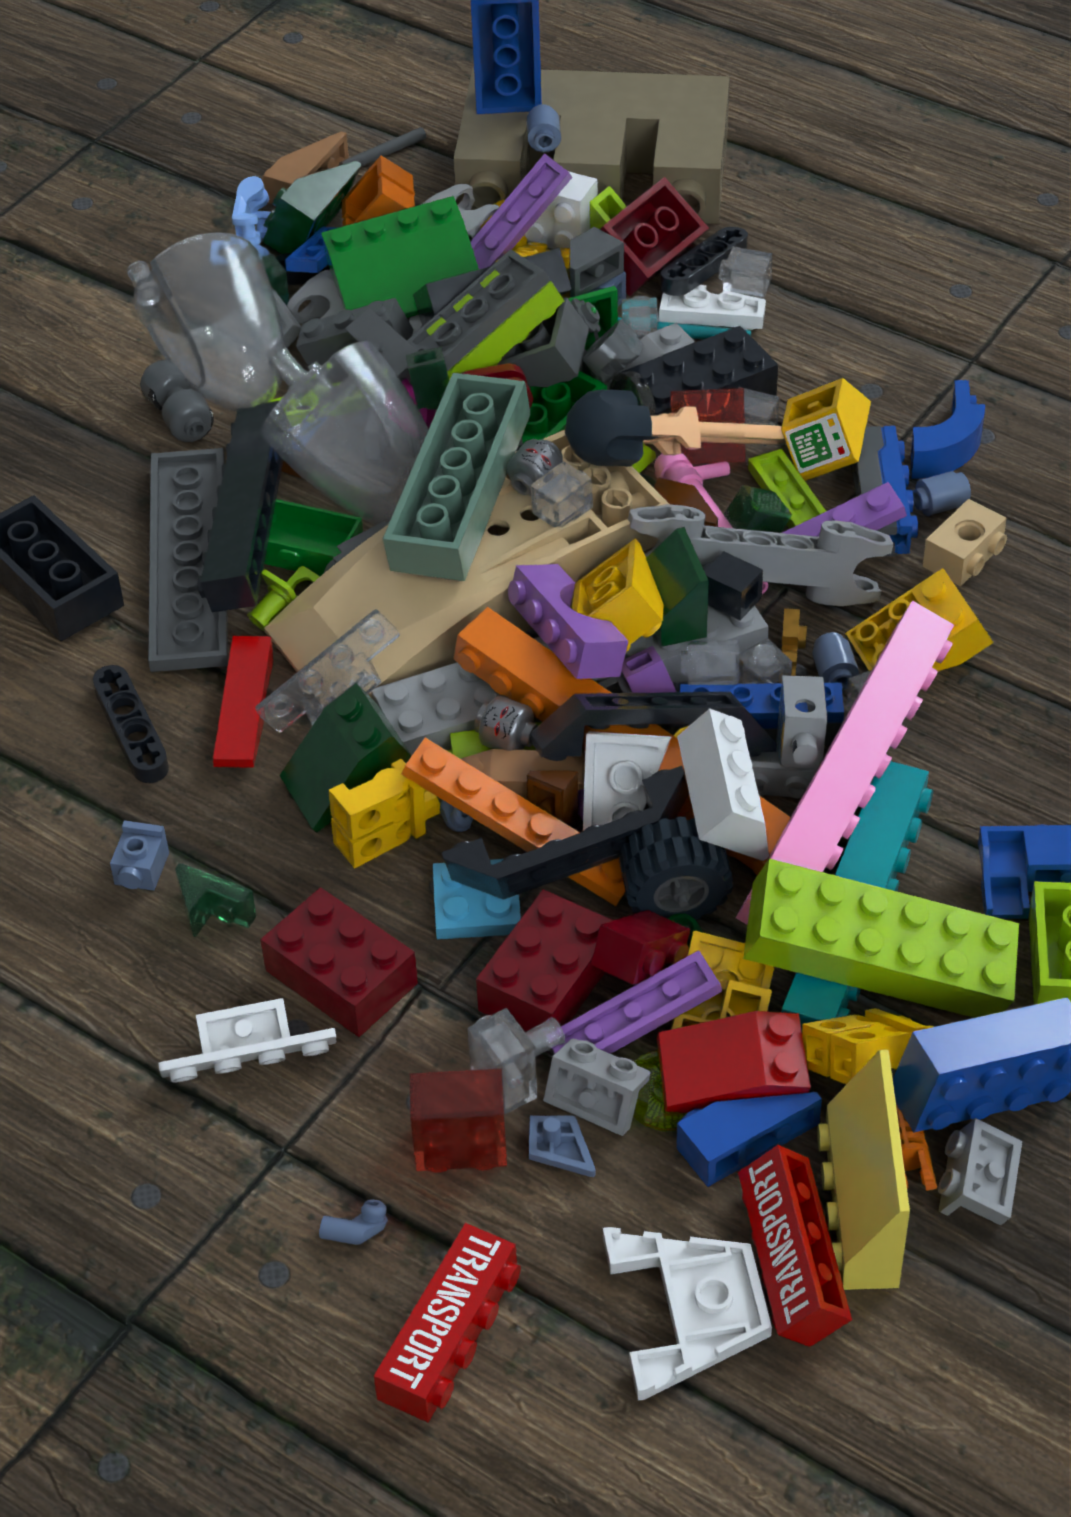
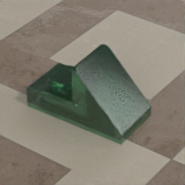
M182 863L176 866L175 872L179 892L193 937L198 935L211 915L216 916L225 923H235L245 928L250 927L257 917L253 891L251 889Z

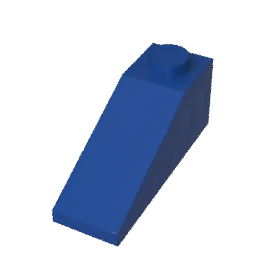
M817 1092L718 1101L703 1109H694L677 1123V1150L705 1185L709 1187L752 1163L776 1145L782 1146L820 1124L822 1098Z

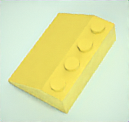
M879 1050L827 1105L826 1122L818 1124L817 1127L819 1151H827L828 1162H822L823 1190H831L832 1202H826V1224L828 1231H836L837 1242H833L832 1246L844 1290L899 1288L910 1208L889 1050Z

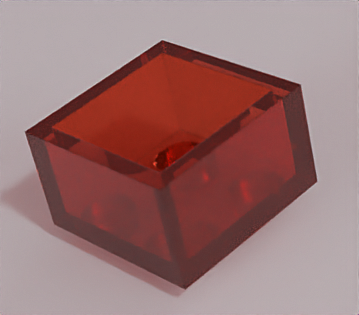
M502 1068L410 1073V1120L416 1171L441 1173L449 1169L474 1168L477 1170H489L494 1167L507 1166Z

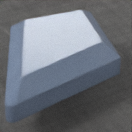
M530 1116L529 1160L585 1176L595 1177V1166L575 1116Z

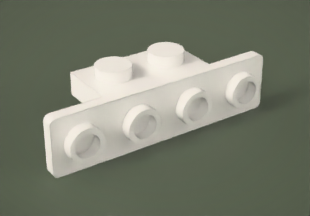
M283 998L196 1015L203 1054L159 1062L158 1065L162 1078L170 1077L171 1082H183L197 1078V1071L215 1068L216 1074L228 1073L241 1069V1062L256 1059L259 1060L260 1065L274 1064L284 1061L286 1053L301 1050L303 1056L323 1054L329 1051L328 1045L336 1043L335 1028L290 1036Z

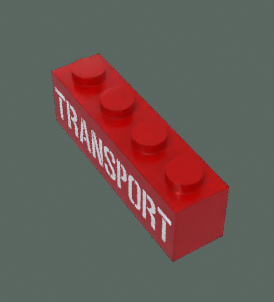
M776 1145L738 1172L743 1191L742 1200L747 1208L752 1228V1240L757 1248L762 1269V1281L767 1289L773 1313L772 1322L777 1330V1334L811 1347L852 1321L810 1160L799 1153Z
M464 1224L374 1374L377 1400L429 1423L437 1407L443 1409L447 1405L454 1389L453 1380L460 1368L466 1369L470 1365L476 1352L478 1336L482 1329L489 1330L497 1317L499 1310L498 1302L504 1291L511 1292L518 1281L521 1266L517 1264L515 1243L470 1224Z

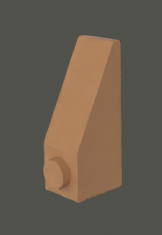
M338 132L279 158L263 175L264 188L269 195L268 203L272 204L279 190L282 187L288 189L296 179L337 167L339 162L348 159L347 133Z
M490 749L461 758V760L526 800L527 774L529 771L578 772V790L584 789L585 751H582L581 756H568L562 761H552L541 757L537 750L507 751L504 749Z

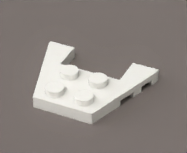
M603 1228V1242L610 1274L653 1267L660 1268L677 1341L676 1345L629 1352L630 1367L638 1401L645 1400L771 1337L772 1325L751 1244L690 1237L688 1242L663 1239L661 1233L644 1231L643 1236L621 1234V1228Z

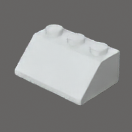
M709 708L677 736L699 840L764 861L769 857L766 827L742 721Z

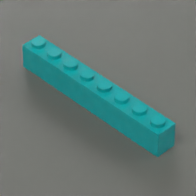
M890 761L880 779L874 776L871 785L875 786L876 789L864 809L861 808L858 816L860 820L849 838L835 876L898 892L899 880L895 878L898 872L903 874L906 872L911 854V849H907L909 842H917L922 826V819L918 817L920 812L927 814L931 805L933 789L927 788L929 771ZM796 972L782 1007V1012L799 1013L802 1030L803 1023L849 1016L851 1010L847 1009L849 1000L857 1001L861 989Z

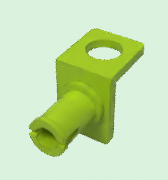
M301 566L285 582L264 569L261 575L268 586L269 592L247 616L254 625L265 631L264 628L298 597L294 592L296 585L305 580L314 582L320 576L305 566Z

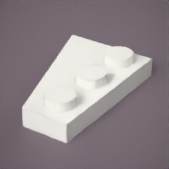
M700 284L685 295L672 296L663 293L659 308V321L711 327L741 326L744 330L763 329L766 300L731 291H725L719 295L706 291V285Z
M592 731L586 734L583 831L593 825H604L621 819L629 812L644 810L647 801L642 780L651 777L659 771L671 740L670 736Z

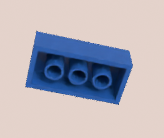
M470 0L476 113L530 112L532 108L542 104L539 0Z
M1068 997L913 1031L893 1077L896 1105L913 1133L932 1128L940 1130L952 1123L969 1119L974 1120L975 1118L981 1120L990 1114L1007 1110L1019 1111L1028 1105L1044 1101L1057 1102L1065 1098L1071 1091V1002Z

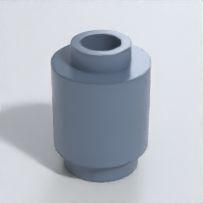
M541 104L532 108L526 119L529 145L538 152H550L557 148L561 142L559 115L549 105Z
M949 471L918 480L913 490L914 505L917 510L922 511L926 516L958 508L971 497L969 481L962 472L955 473Z
M835 632L823 634L816 639L812 656L819 677H823L824 683H842V691L851 687L859 678V669L849 641L843 638L841 634Z

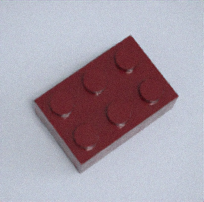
M665 177L600 228V230L624 242V272H626V293L629 297L689 249L709 229Z
M321 887L260 939L266 972L357 1037L363 1035L418 984L415 952Z
M543 889L476 978L478 1011L547 1042L545 1035L572 1020L604 975L605 971L591 965L600 925L614 920Z

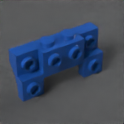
M1071 825L980 826L978 848L982 869L981 892L985 915L1000 919H1028L1030 911L1028 892L1033 891L1034 881L1071 883Z

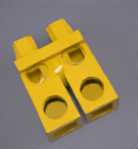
M402 759L391 763V768L379 771L372 780L349 790L344 783L329 789L330 811L333 817L331 818L333 843L354 869L403 844L411 835L415 839L425 835L426 820L440 814V802L437 796L401 774L406 765Z
M877 1008L865 1010V1017L849 1015L803 1023L802 1036L808 1070L826 1077L830 1076L831 1079L847 1085L879 1050H889L891 1069L897 1070L912 1032L933 1026H925L905 1016H897Z

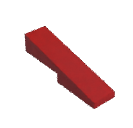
M271 636L232 637L213 754L214 767L254 768L265 721L263 707L274 663Z

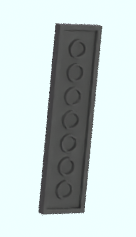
M224 448L151 453L148 651L150 672L228 666L227 610L212 613L207 599L201 598L197 584L198 576L202 575L203 572L202 556L208 549L207 533L209 529H212L213 525L212 509L217 507V487L222 484L223 479L222 465L225 464Z

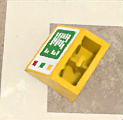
M844 378L792 397L787 401L781 430L794 466L804 481L859 462L871 401Z

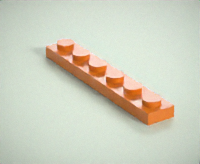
M426 737L406 763L401 773L527 852L538 849L551 840H563L580 833ZM619 858L568 876L614 906L618 904L625 892Z

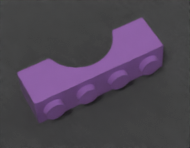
M516 565L513 581L510 582L508 587L509 602L576 679L620 677L628 640L611 621L588 617L570 608L575 582L560 565Z

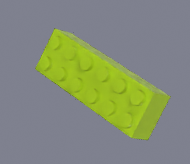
M769 858L753 881L743 959L977 1018L1004 1012L1014 1002L1019 923Z

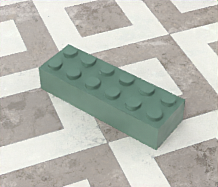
M452 373L383 537L390 571L458 581L466 580L506 478L507 464L515 455L530 417L525 381Z

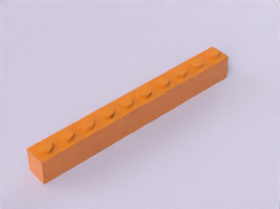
M489 607L483 610L457 635L453 659L465 671L474 673L488 683L496 693L531 707L534 718L542 722L574 694L611 693L591 678L576 679L554 652ZM650 724L649 727L644 729L632 728L627 725H610L607 729H593L585 725L583 751L586 749V734L589 731L670 736L671 740L659 771L664 769L671 770L682 766L684 770L678 739L657 724ZM690 794L677 817H686V820L694 818ZM759 795L770 856L791 817ZM725 848L728 856L738 859L752 869L756 875L760 873L768 860L767 858L762 861Z

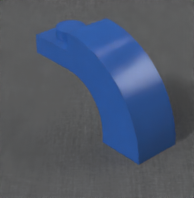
M969 380L954 381L951 406L952 416L949 419L934 426L913 427L910 453L911 479L928 478L954 471L967 463L977 452L982 438L985 404H977L976 395H970Z

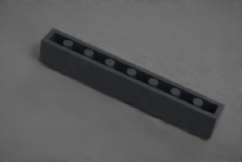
M280 401L238 407L235 422L231 423L232 437L231 442L226 445L227 460L226 464L222 465V484L217 487V507L212 509L213 525L212 529H209L207 533L208 549L202 556L203 572L197 579L199 594L201 598L207 599L212 613L257 605L262 578L261 572L264 567L289 434V428Z

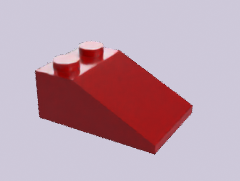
M753 1011L658 1033L657 1044L665 1112L688 1113L694 1109H703L718 1101L808 1093L811 1088L799 1013Z

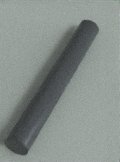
M419 127L339 162V166L358 161L362 164L361 167L376 161L380 155L383 157L426 139V132L422 127Z

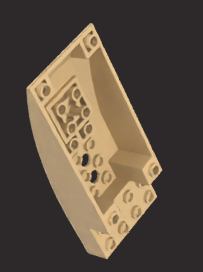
M565 430L544 438V440L554 443L560 449L563 455L564 473L549 492L540 497L518 493L512 487L507 473L465 581L390 571L383 543V537L388 527L386 525L314 581L284 608L264 630L267 636H271L274 645L324 707L356 683L372 698L371 689L457 663L453 659L457 635L487 607L523 632L532 629L509 602L508 587L510 582L513 581L516 565L559 564L576 583L635 538L640 542L643 552L654 547L658 538L639 533L637 530L630 528V522L628 521L629 511L635 508L660 506L669 503L632 466H596L579 458L571 448L565 435ZM572 595L571 604H570V608H571V609H572V603H573V595Z

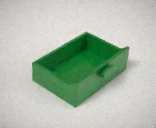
M276 499L264 564L297 571L299 567L305 566L317 575L322 576L326 566L333 560V557L341 553L337 545L363 532L362 518Z

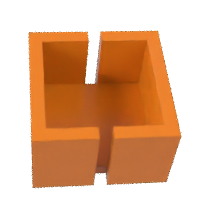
M380 155L342 200V218L344 219L342 227L415 207L413 175Z

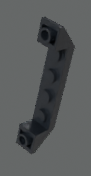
M730 691L574 694L530 734V741L541 757L552 761H562L568 756H581L585 725L593 729H607L610 725H627L632 728L644 729L649 727L650 724H666L674 728H684L697 720L710 708L742 721L750 757L759 756L761 752H776L777 750L776 742Z
M679 766L671 770H660L651 777L642 780L646 801L649 806L648 809L629 812L621 819L604 825L590 826L582 833L563 840H551L538 849L524 854L510 855L504 858L502 862L491 864L482 838L474 841L460 842L451 849L441 852L450 878L453 881L504 900L618 859L619 855L622 854L621 848L623 844L629 843V837L634 832H641V827L649 823L654 825L661 819L667 818L672 820L677 817L689 795L683 767Z

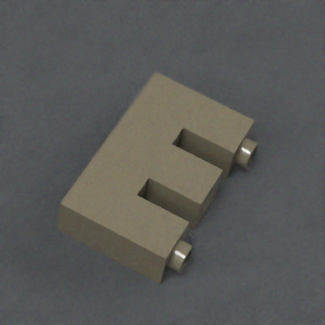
M473 67L454 154L455 185L468 184L473 188L475 202L470 210L506 200L529 173L530 169L546 154L569 172L597 179L598 195L610 186L622 201L626 173L653 174V186L665 177L704 223L719 224L728 135L730 76L541 69L542 104L549 105L558 113L561 142L557 148L550 152H538L528 142L526 119L529 112L476 113ZM464 193L456 199L457 205L463 200Z

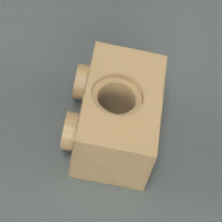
M968 499L926 539L923 567L933 573L944 568L952 582L961 587L972 575L977 576L981 572L985 562L993 554L998 555L1003 550L1007 541V535L1004 534L1007 518Z

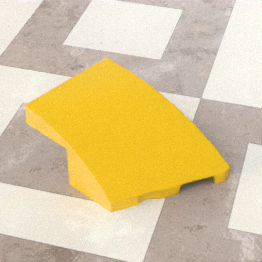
M693 931L687 956L698 950L701 952L720 982L722 992L674 1018L670 1030L753 1011L767 1012L772 990L769 988L774 967L743 959L745 943Z

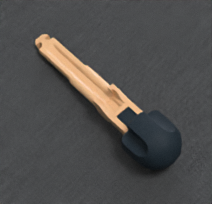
M595 390L587 392L567 413L565 435L574 453L582 460L596 466L630 467L642 458L643 444H653L663 455L672 456L681 454L680 443L689 450L701 448V442L787 445L781 430L782 426L699 422L696 407L687 406L682 407L677 413H663L658 416H650L648 406H638L637 397L634 393L624 390Z

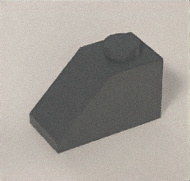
M593 227L570 240V285L572 288L570 290V297L586 294L624 272V242Z

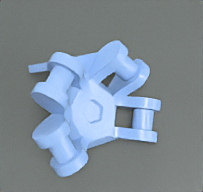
M248 177L239 184L232 214V224L235 226L236 236L235 238L218 239L215 241L212 253L213 264L247 262L255 267H264L269 263L270 252L259 244L263 241L267 228L264 227V223L271 212L258 211L269 202L268 192L264 189L263 181L259 177ZM227 247H238V250L233 254L224 255L221 253Z

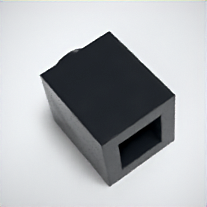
M725 551L712 563L709 562L704 566L703 569L708 578V605L741 621L762 598L763 569Z

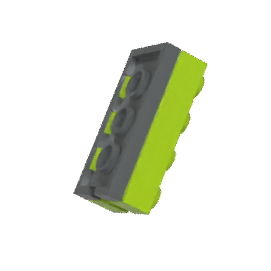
M510 249L407 341L424 356L434 374L446 389L452 373L461 374L468 370L497 365L501 361L502 356L516 344L523 342L536 326L542 321L549 319L565 301L542 268Z

